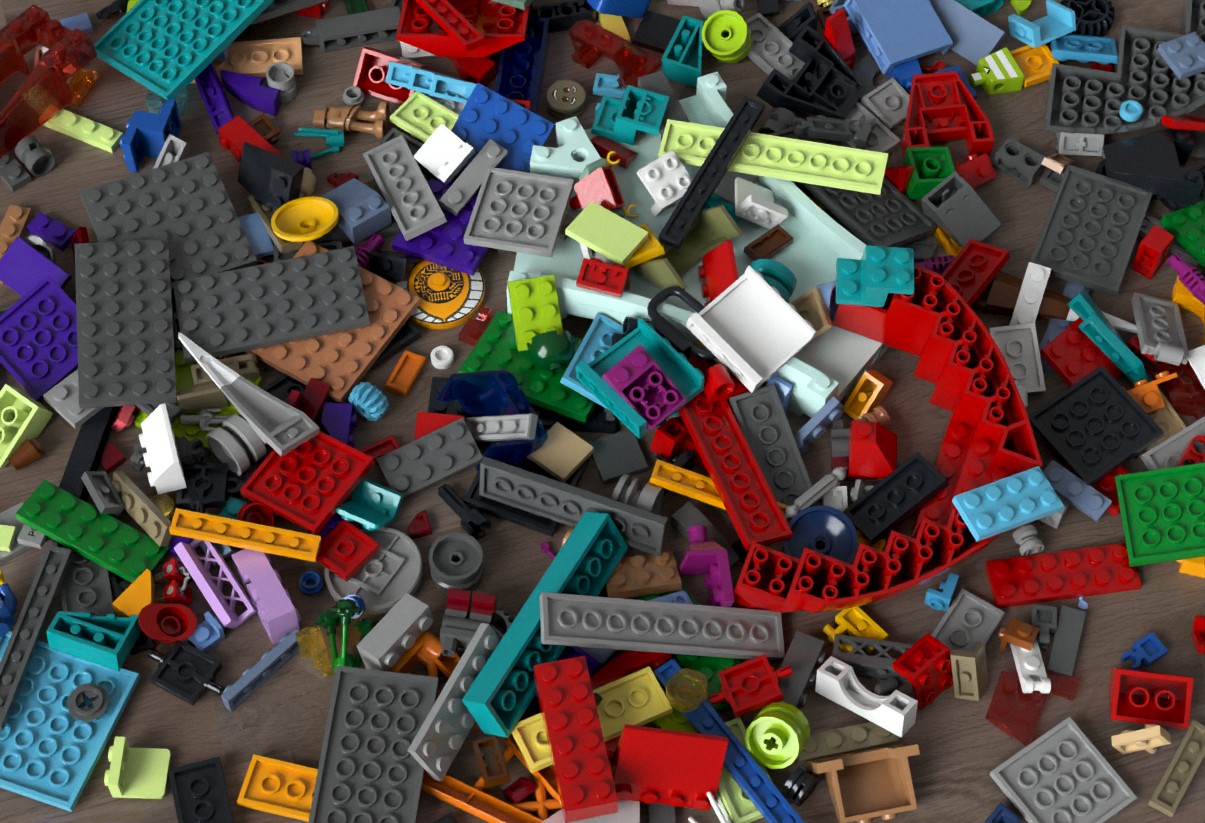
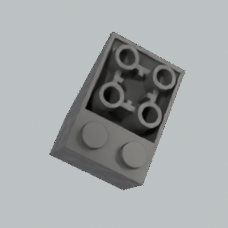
M955 171L921 198L923 212L962 249L970 239L983 242L1002 226L974 189Z

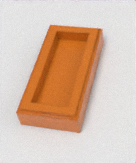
M405 350L386 382L385 390L407 397L427 362L426 357Z

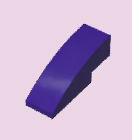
M221 69L222 85L232 96L260 112L273 116L277 115L282 104L279 89L263 86L262 78Z

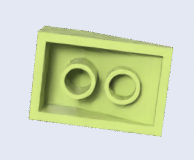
M5 384L0 391V468L2 469L9 463L8 459L12 457L27 439L36 438L43 431L53 415L51 410L24 391Z

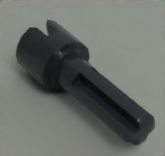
M448 484L440 486L438 488V495L461 518L460 524L462 528L475 539L485 536V532L481 527L484 526L490 529L491 522L479 509H471Z

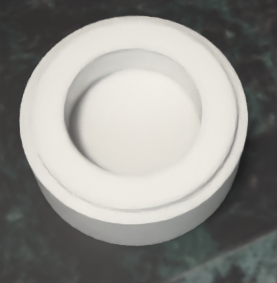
M438 346L431 352V363L435 368L447 369L452 366L454 353L451 348Z

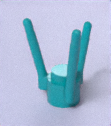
M300 127L299 131L302 132L293 133L294 136L326 138V146H331V148L312 154L311 159L339 152V147H344L343 130Z

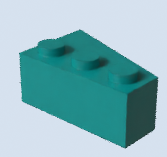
M683 15L661 58L660 71H663L667 79L697 88V78L701 77L702 20Z
M58 611L46 631L49 648L119 672L141 634L138 622L139 615H131L130 618L115 617V614L91 616V613Z

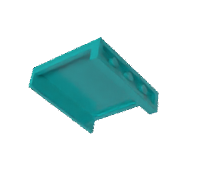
M640 317L638 318V327L589 364L582 360L576 365V378L638 439H641L651 431L647 428V422L601 378L636 347L641 345L687 399L665 419L704 390V375L702 371L694 368L683 353H678L667 338H662L651 323H646Z

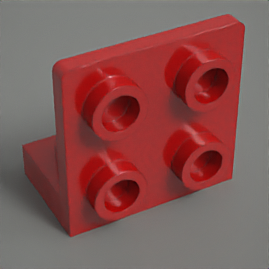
M584 258L576 286L621 298L624 289L630 290L631 287L629 269H626L621 264H606L597 258Z
M928 633L892 663L893 670L912 683L914 698L918 701L917 708L920 710L931 704L945 689H949L953 684L950 648Z

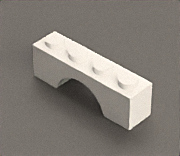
M832 656L817 670L815 692L901 738L915 724L917 700L898 690H895L888 696H880L870 692L859 682L852 666Z

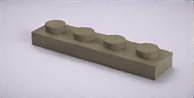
M253 195L247 196L248 206L253 213L259 214L268 235L281 253L299 250L303 246V242H290L278 237L273 232L271 226V219L276 210L266 207Z
M115 471L111 483L125 506L124 510L159 547L168 546L172 536L169 531L171 521L123 471Z
M1195 720L1192 721L1148 803L1151 807L1171 818L1205 756L1204 725Z
M873 722L812 733L809 736L808 743L797 756L799 765L806 764L810 760L898 744L899 739L894 733Z

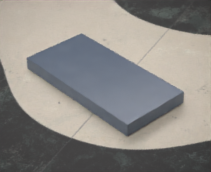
M930 0L934 11L940 17L941 23L953 41L949 49L977 66L981 58L992 54L1006 35L1004 31L955 0Z

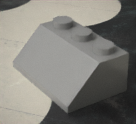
M408 593L394 605L357 645L366 669L388 671L390 667H393L398 662L403 653L414 645L416 639L424 631L428 630L434 621L428 605Z

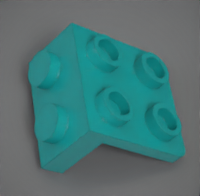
M363 478L354 489L351 501L338 507L336 513L341 514V517L347 521H357L362 523L364 528L376 531L396 521L404 494Z

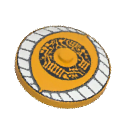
M422 259L421 263H411L409 281L395 280L394 282L398 287L420 297L421 303L409 320L415 325L427 329L442 330L462 325L479 311L485 297L484 278L479 268L474 276Z

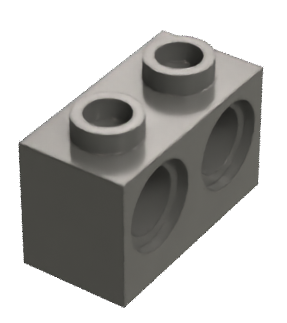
M1009 137L997 151L993 168L1030 188L1044 172L1045 166L1041 163L1045 156Z

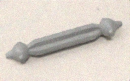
M848 467L834 468L832 474L823 477L797 498L793 505L787 506L784 511L785 519L791 520L801 510L811 507L832 490L838 481H843Z

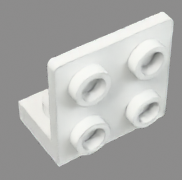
M440 124L417 151L414 158L447 185L476 152L467 142H463L445 125Z
M673 150L637 172V175L654 199L655 204L650 209L654 216L680 202L693 181Z
M740 177L734 180L736 216L769 229L780 224L788 217V209L774 204L773 191Z

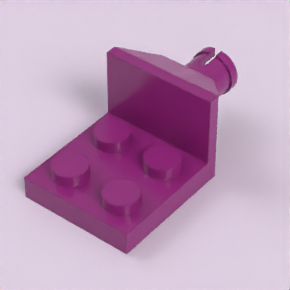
M695 525L688 528L690 544L678 568L679 575H705L704 585L709 590L707 605L731 607L735 599L727 550L716 542L708 541L706 526Z

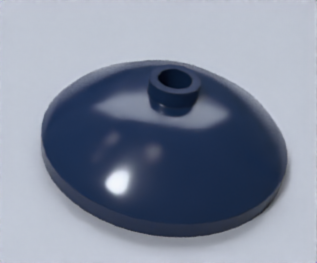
M811 506L798 512L789 521L788 525L793 534L791 539L783 541L785 554L800 559L804 548H808L851 564L858 548V536L852 521L843 512L829 506ZM823 543L825 548L819 550L816 548V545Z

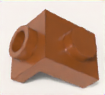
M1011 618L1008 626L1003 625L998 635V640H1001L999 650L1004 651L1007 643H1011L1031 651L1040 628Z

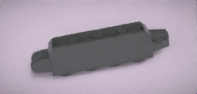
M399 6L315 20V27L301 30L302 41L304 45H320L321 51L324 52L395 41L402 10H399Z

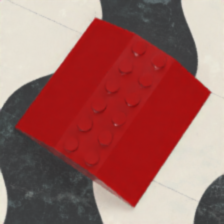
M404 0L396 33V40L440 57H486L525 40L530 5L525 10L491 0H447L485 37V45L466 52L415 0Z

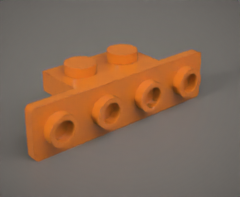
M1169 371L1155 375L1156 380L1149 383L1147 379L1133 383L1134 388L1126 392L1146 413L1166 407L1157 384L1178 377L1177 372L1169 374Z

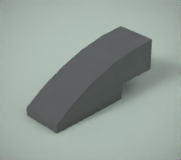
M689 501L671 516V526L688 540V546L690 544L688 528L695 525H704L707 527L708 541L716 542L727 550L730 569L740 561L739 556L723 535Z

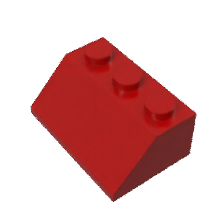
M373 47L362 48L353 86L360 88L365 94L402 105L415 91L385 82L390 61L429 70L430 67Z
M732 240L725 241L705 254L702 258V265L698 266L699 279H703L704 284H701L702 298L707 300V303H704V307L739 279Z
M1112 666L1109 685L1110 719L1188 729L1194 678L1188 675Z

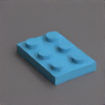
M1066 34L1050 41L1052 58L1066 61L1071 59L1082 63L1093 61L1103 65L1117 64L1118 53L1114 38Z

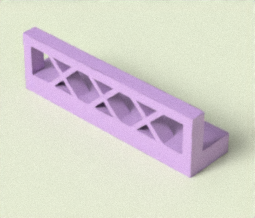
M194 539L190 544L180 542L174 547V550L224 627L236 629L257 612L213 542ZM202 542H205L208 547L206 558L199 557L195 551V548ZM211 561L218 562L220 565L218 577L212 576L209 572ZM223 581L231 582L233 585L231 597L224 596L222 593ZM236 600L243 601L248 609L239 617L234 611Z

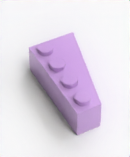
M243 549L232 554L234 567L251 602L257 610V614L272 644L280 642L283 636L288 633L291 634L296 628L300 631L299 623L302 622L301 616L297 608H294L288 590L283 588L277 569L273 570L270 565L272 560L269 553Z

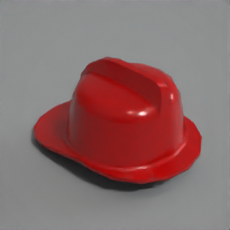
M148 604L141 609L138 616L141 630L150 638L165 643H174L187 639L193 635L197 628L195 614L190 608L182 604Z

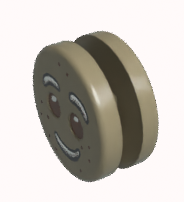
M560 80L548 88L546 106L552 117L562 121L575 116L579 118L586 109V92L582 85L572 80Z

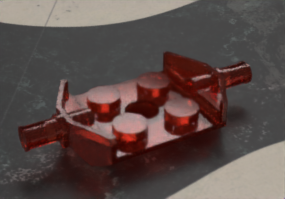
M1158 361L1153 368V373L1156 370L1158 374L1169 371V374L1177 372L1178 377L1163 382V386L1173 405L1172 407L1177 414L1193 416L1196 420L1204 417L1205 389L1189 361L1186 364L1180 363L1179 366ZM1186 376L1188 378H1191L1193 382H1185L1182 380L1181 377Z

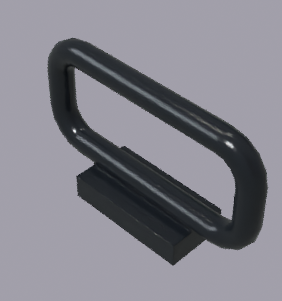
M675 286L665 288L652 298L647 307L648 315L652 319L650 323L662 338L665 337L670 341L672 347L678 353H683L687 360L690 358V353L701 360L717 358L711 351H704L656 310L670 296L679 297L697 313L705 308L700 302L684 289Z

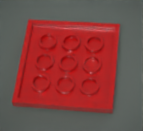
M319 431L318 435L282 457L273 449L239 491L247 499L262 503L265 506L264 508L318 535L336 513L337 508L341 507L374 466L375 461L374 458Z

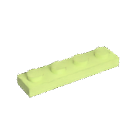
M50 103L37 118L40 125L111 153L118 147L123 132Z

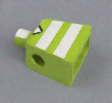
M1005 47L981 58L978 61L976 72L969 75V82L972 87L982 85L987 94L993 95L1020 91L1025 76L1008 48Z

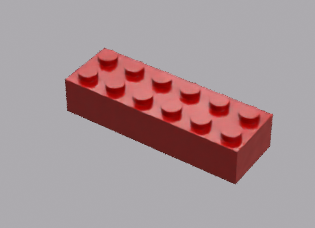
M585 656L534 665V680L565 823L617 813L618 798Z

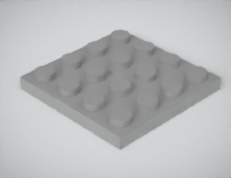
M487 167L463 238L464 244L553 257L573 193L574 179Z
M1070 716L993 769L989 774L1028 823H1105L1137 799V796Z

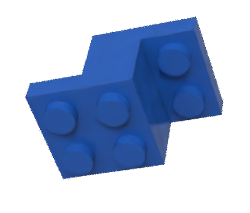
M166 99L164 106L160 108L159 114L135 110L132 118H129L127 131L120 139V147L123 148L124 162H126L129 172L137 173L144 156L158 158L169 133L176 137L179 136L182 125L176 99Z

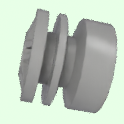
M623 474L610 498L658 514L664 497V488L647 482L642 491H640L641 479L635 478L632 481L631 475Z

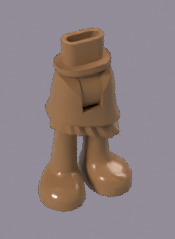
M389 101L380 102L378 109L374 111L362 110L361 105L357 107L355 105L333 106L329 109L324 107L323 110L314 111L313 125L322 126V129L343 130L344 134H347V132L351 134L352 131L369 133L382 139L388 131L387 125H389L390 120ZM359 121H369L375 123H362Z

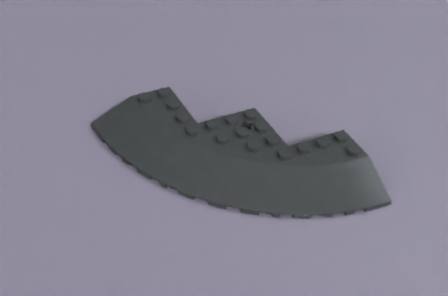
M1185 0L1181 34L1121 26L1116 44L1118 59L1117 64L1115 63L1114 72L1053 63L1047 86L1044 131L1070 134L1129 132L1162 124V115L1185 116L1205 106V71L1179 80L1157 51L1159 44L1196 32L1205 43V0ZM1134 100L1141 104L1143 111L1139 120L1129 122L1121 118L1119 110L1124 101Z

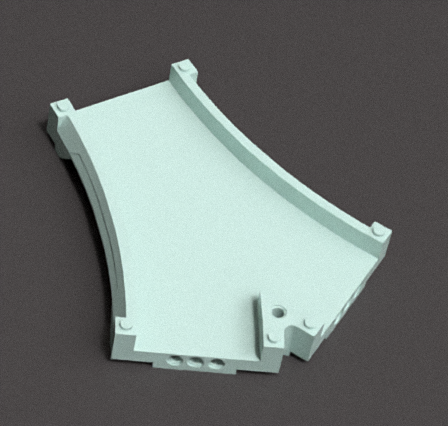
M718 72L698 77L696 95L678 100L690 123L725 128L734 114L726 103L727 86ZM576 116L556 122V148L533 145L530 173L574 179L576 184L579 182V176L586 165L602 158L590 141V139L598 135L591 134L592 128L584 130ZM638 130L634 145L612 140L638 153L627 169L618 165L612 167L626 204L622 208L626 209L631 204L637 205L636 207H631L629 213L631 215H639L635 218L625 216L624 219L637 226L646 223L659 240L660 232L678 203L657 216H654L650 209L655 204L654 199L637 175V172L658 159L661 135L658 133L657 136ZM683 164L691 178L694 179L701 166ZM759 176L755 184L773 191L774 204L788 209V217L779 225L794 238L793 243L770 259L788 267L796 277V287L789 299V303L818 284L835 281L837 258L861 260L866 244L833 220L792 181ZM573 189V193H572V196H571V197H574V196L577 195L575 189ZM569 205L566 214L575 219L583 210L580 208L574 211ZM744 218L736 223L743 235L729 239L732 240L738 278L745 273L747 267L753 262L744 253V247L770 230ZM568 237L565 241L558 238L553 257L517 252L514 271H510L508 282L554 275L561 319L566 318L568 314L594 319L599 312L622 326L626 316L641 317L652 321L648 315L647 307L652 298L661 291L637 275L633 268H629L630 290L624 289L622 297L619 298L576 286L584 258L580 243L571 237ZM701 258L681 278L687 286L685 291L704 306V303H707L706 298H702L701 284H704V282L698 276V266L702 265ZM507 285V312L512 316ZM668 297L657 307V312L694 343L697 337L686 327L689 317L696 311L679 297ZM836 326L829 328L812 339L774 373L793 385L788 410L800 417L805 414L812 418L833 396L839 402L844 397L847 398L856 387L864 372L871 370L890 346Z

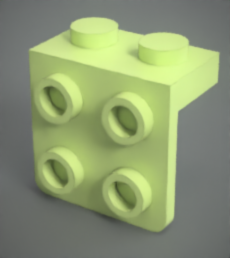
M115 736L114 746H110L108 752V759L111 762L110 770H106L104 777L105 786H108L112 797L164 798L171 759L170 751L159 748H130L126 737Z

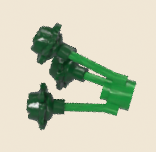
M350 599L338 600L336 606L327 611H322L320 617L315 622L317 626L321 625V627L326 629L327 635L330 638L334 674H336L337 666L360 668L361 656L359 651L355 659H353V654L347 653L348 625H350L351 617L361 612V608L356 607V602ZM365 617L361 621L354 622V626L361 633L360 642L378 624L377 620ZM342 624L341 653H338L337 656L336 627Z

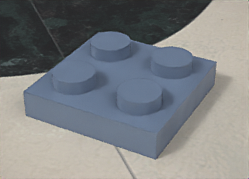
M1196 32L1159 44L1157 51L1179 80L1205 71V43Z

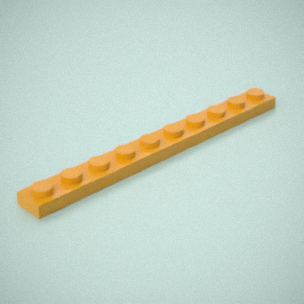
M657 459L649 483L726 510L711 478ZM777 502L784 515L785 508L788 505ZM856 530L858 547L861 543L882 551L887 540L881 539L872 545L859 530Z

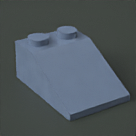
M355 178L321 196L335 203L339 212L337 225L354 245L392 223L390 206L378 192Z

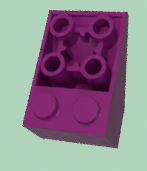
M641 345L636 347L601 377L647 422L649 430H652L687 400Z

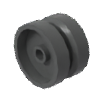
M460 532L444 534L435 540L429 552V565L432 582L439 591L448 594L449 588L471 592L478 588L484 576L483 552L478 541L474 537Z

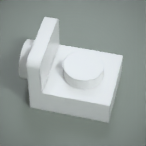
M837 482V485L822 497V505L833 507L843 512L848 508L847 486H840V482Z

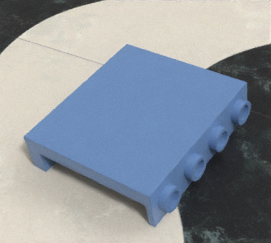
M846 0L844 4L845 9L883 75L890 73L896 65L941 51L942 55H944L953 44L951 36L941 23V19L934 11L930 0Z

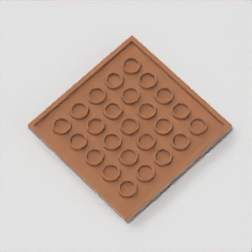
M312 241L304 243L293 258L329 250ZM358 266L371 326L244 352L255 354L258 360L305 385L308 384L311 378L330 384L332 388L327 397L338 403H343L352 392V389L360 382L417 309L421 300L420 297Z

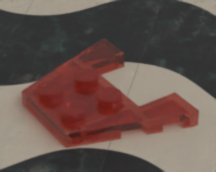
M1002 671L985 718L1011 738L1015 737L1026 747L1041 737V735L1034 732L1047 694L1040 693V691L1023 693L1018 673ZM1047 675V678L1051 681V694L1070 701L1074 700L1081 678Z

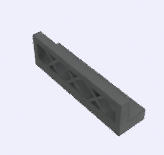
M835 634L832 657L852 666L856 676L880 680L894 677L897 682L912 684L893 670L892 663L896 659H893L888 653L895 650L904 654L914 644ZM839 643L849 644L854 650L850 653L839 652ZM867 647H873L879 653L875 656H868L863 650Z

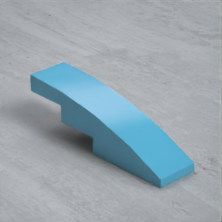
M394 61L389 63L385 80L389 84L466 104L476 86V83Z

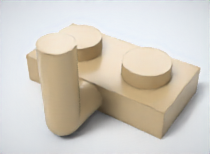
M1144 724V729L1136 731L1125 730L1119 735L1111 736L1112 746L1122 754L1141 750L1154 754L1157 751V747L1171 744L1170 734L1160 725Z

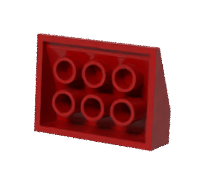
M625 724L610 763L617 798L619 800L640 801L647 804L656 803L672 807L680 806L697 810H710L712 805L707 797V792L710 791L713 797H716L727 750L728 737Z

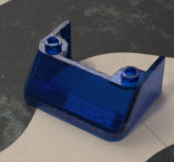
M505 370L451 374L437 399L439 403L459 401L462 408L469 414H483V416L537 415L516 378ZM537 418L535 439L491 443L484 456L514 466L541 448L548 439V433L540 419ZM480 463L476 468L478 472H480Z

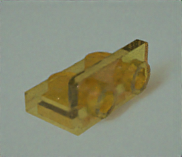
M320 626L306 627L296 632L295 635L301 659L312 657L315 670L320 668L322 677L332 675Z

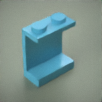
M1046 0L1047 16L1033 22L1016 14L1008 16L1010 36L1033 48H1037L1075 31V12L1053 0Z

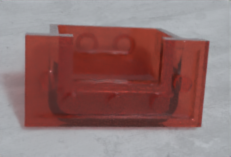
M580 20L568 30L575 52L571 55L573 61L589 69L602 55L614 61L620 76L617 79L619 86L625 89L627 85L638 87L639 77L655 73L662 66L661 60L589 20Z

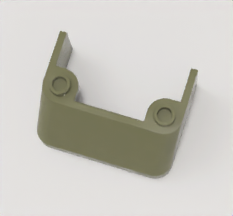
M723 205L704 209L680 249L659 241L664 248L665 254L632 268L637 275L660 291L672 286L685 290L687 286L681 277L706 253L729 239L741 237L743 233Z

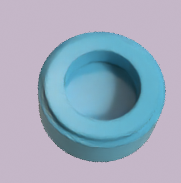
M1127 100L1121 104L1119 114L1122 119L1135 122L1140 119L1143 108L1137 101Z

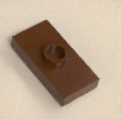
M778 224L745 246L744 253L753 261L770 259L791 245L794 238Z
M492 735L472 741L485 788L511 782L498 737Z

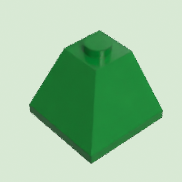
M911 147L905 150V166H914L907 189L909 199L923 198L955 171L948 147Z

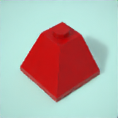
M852 420L849 431L848 476L884 479L897 469V435L877 422Z

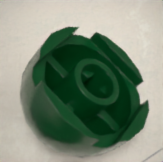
M549 331L531 338L532 343L527 342V349L532 363L536 367L550 373L562 371L563 367L570 363L575 353L572 334L568 331H563L564 335H557V331Z

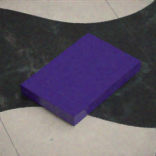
M18 236L0 260V281L22 297L48 275L62 290L72 277Z

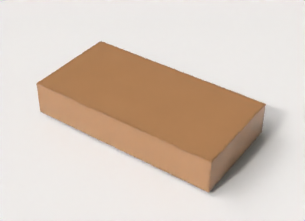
M1056 152L1044 157L1041 164L1062 174L1065 172L1067 164L1074 166L1075 162Z

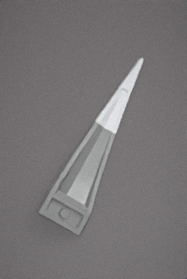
M178 332V339L247 423L250 424L256 434L281 457L319 434L320 428L304 412L251 383L211 356L185 335Z

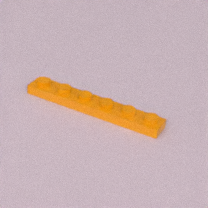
M178 508L175 510L169 529L172 535L316 562L322 541L321 536Z

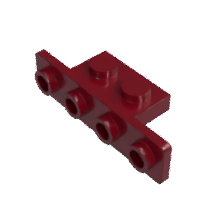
M311 378L303 395L301 392L292 389L284 402L304 412L315 423L332 387L328 383Z

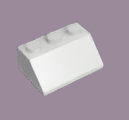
M165 403L160 404L141 423L143 433L139 434L141 447H146L147 453H143L146 467H151L152 471L147 473L151 487H156L158 495L187 488Z

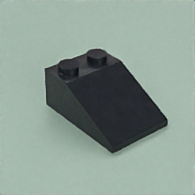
M245 142L243 143L237 182L266 207L277 210L287 202L299 198L305 166Z

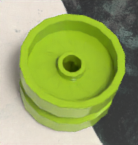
M722 10L710 15L705 21L702 28V41L715 59L719 62L730 64L744 59L751 51L753 34L743 17L737 12Z
M784 702L771 703L760 711L746 729V748L752 758L760 765L771 769H783L794 762L808 743L810 736L808 720L799 709L791 704Z

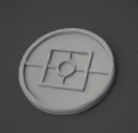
M383 527L376 531L364 528L361 531L378 542L381 549L348 582L326 567L325 581L330 595L336 602L349 594H357L365 602V612L363 615L382 614L389 612L406 593L413 596L423 577V560L418 546L405 533L389 527Z

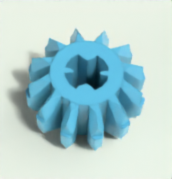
M361 382L359 385H356L348 397L356 413H359L362 418L365 417L368 421H377L385 414L389 406L387 397L375 385L372 386L369 382Z

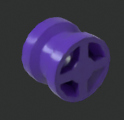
M305 149L303 152L292 150V161L312 170L310 149Z

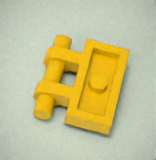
M858 606L843 609L835 616L834 621L839 625L836 629L827 624L822 630L832 644L834 643L835 634L845 635L848 633L854 637L884 641L888 639L889 635ZM839 643V647L846 653L854 650L849 644ZM867 647L865 650L871 654L876 649Z

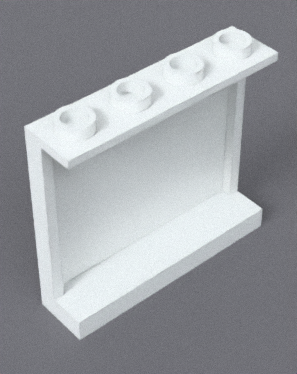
M750 265L739 279L703 310L692 314L686 324V327L751 393L812 341L816 333L813 325L808 320L803 319L797 313L796 308L791 303H787L781 297L779 291L775 287L770 286L764 280L762 274L754 270Z

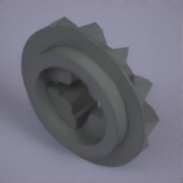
M94 683L83 684L75 688L67 702L70 715L77 721L81 720L87 723L90 720H99L103 713H107V707L110 704L107 691L102 686ZM85 696L91 702L94 701L92 710L85 706Z

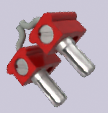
M172 558L170 562L163 564V572L152 576L154 585L164 580L171 581L170 584L164 586V593L155 597V603L168 601L170 603L190 606L192 604V589L187 587V584L191 582V575L183 563Z

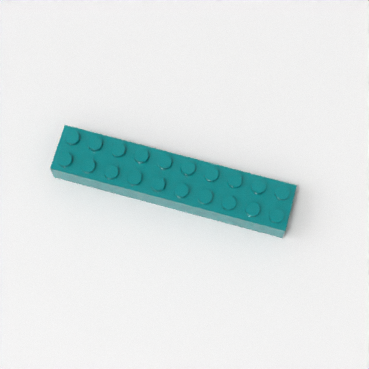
M585 512L463 697L462 702L484 734L509 737L535 696L533 694V689L536 687L534 665L557 661L566 647L564 645L541 644L539 600L541 593L598 596L627 551L628 546L609 514Z

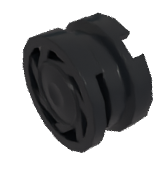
M804 765L799 766L792 773L781 790V794L786 798L790 797L793 799L792 803L798 807L809 798L820 781V778L815 774L811 775L808 772L809 769Z

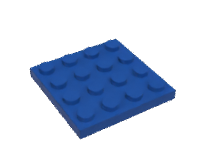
M477 83L451 130L463 142H467L473 147L476 152L458 173L461 174L490 139L508 151L507 156L497 168L507 170L522 169V172L530 173L533 145L544 146L555 124Z

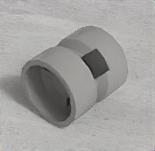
M277 62L269 66L266 71L268 87L280 90L282 103L292 101L297 95L293 67L285 62Z

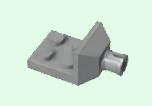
M667 0L668 4L699 7L705 21L717 11L733 10L739 12L744 8L745 4L744 0Z

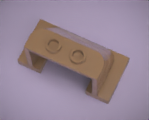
M904 742L807 761L809 772L825 774L838 823L853 821L857 823H872V818L882 816V820L894 819L898 817L897 813L917 809L908 757L920 754L918 744Z

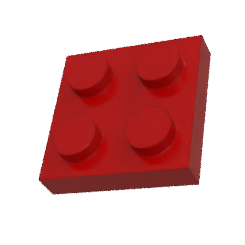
M344 519L321 541L317 561L348 582L381 548L378 542Z

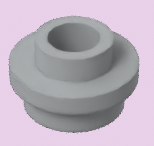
M356 86L348 87L343 93V102L348 106H359L364 101V93Z

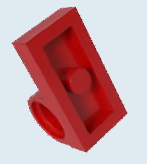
M723 364L710 367L704 374L703 391L709 402L729 399L730 397L750 392L732 373H728Z

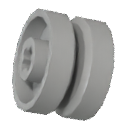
M232 414L222 423L223 429L216 427L206 435V440L216 458L221 463H228L229 471L234 475L240 476L250 468V461L256 463L267 452L263 441L250 424L242 417Z

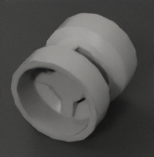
M1034 525L1020 527L1012 535L1015 542L1020 545L1019 551L1022 556L1040 554L1045 548L1042 541L1037 538L1038 532Z

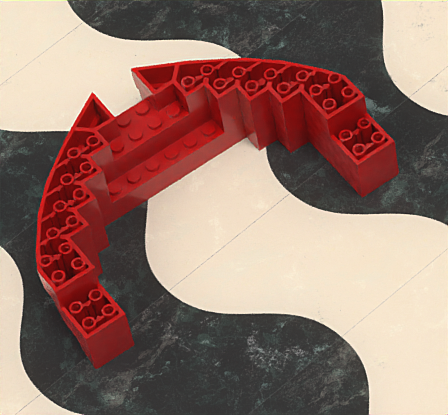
M914 265L913 295L888 293L884 307L839 304L832 325L919 356L913 376L935 383L929 403L951 411L933 465L947 479L949 485L919 508L910 537L891 531L882 551L860 543L851 564L808 548H804L800 559L752 542L734 590L735 601L732 606L773 612L808 611L816 613L848 609L889 599L930 582L972 557L1003 534L1000 533L976 542L952 502L954 496L1037 466L1041 469L1043 464L1026 408L1003 354L984 323L939 273Z

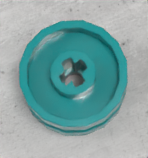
M771 259L753 261L750 266L754 270L759 271L764 280L770 286L775 287L781 297L789 303L797 282L794 273L785 265Z

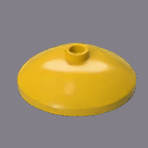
M322 197L298 198L287 202L275 211L271 219V226L273 232L284 240L290 242L313 241L323 237L335 227L339 220V212L335 203L329 199Z

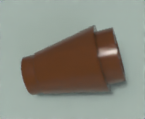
M33 437L31 440L27 439L8 460L16 470H19L41 459V455L45 453V450Z

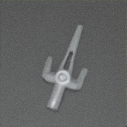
M202 409L200 415H181V424H199L200 430L212 431L215 429V427H210L212 424H222L230 416L211 414L212 412H220L221 409Z

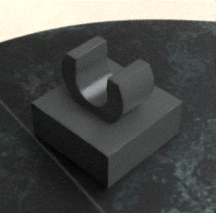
M184 436L176 439L179 458L186 465L199 463L198 458L206 455L202 448H198L204 445L199 438H195L190 442Z

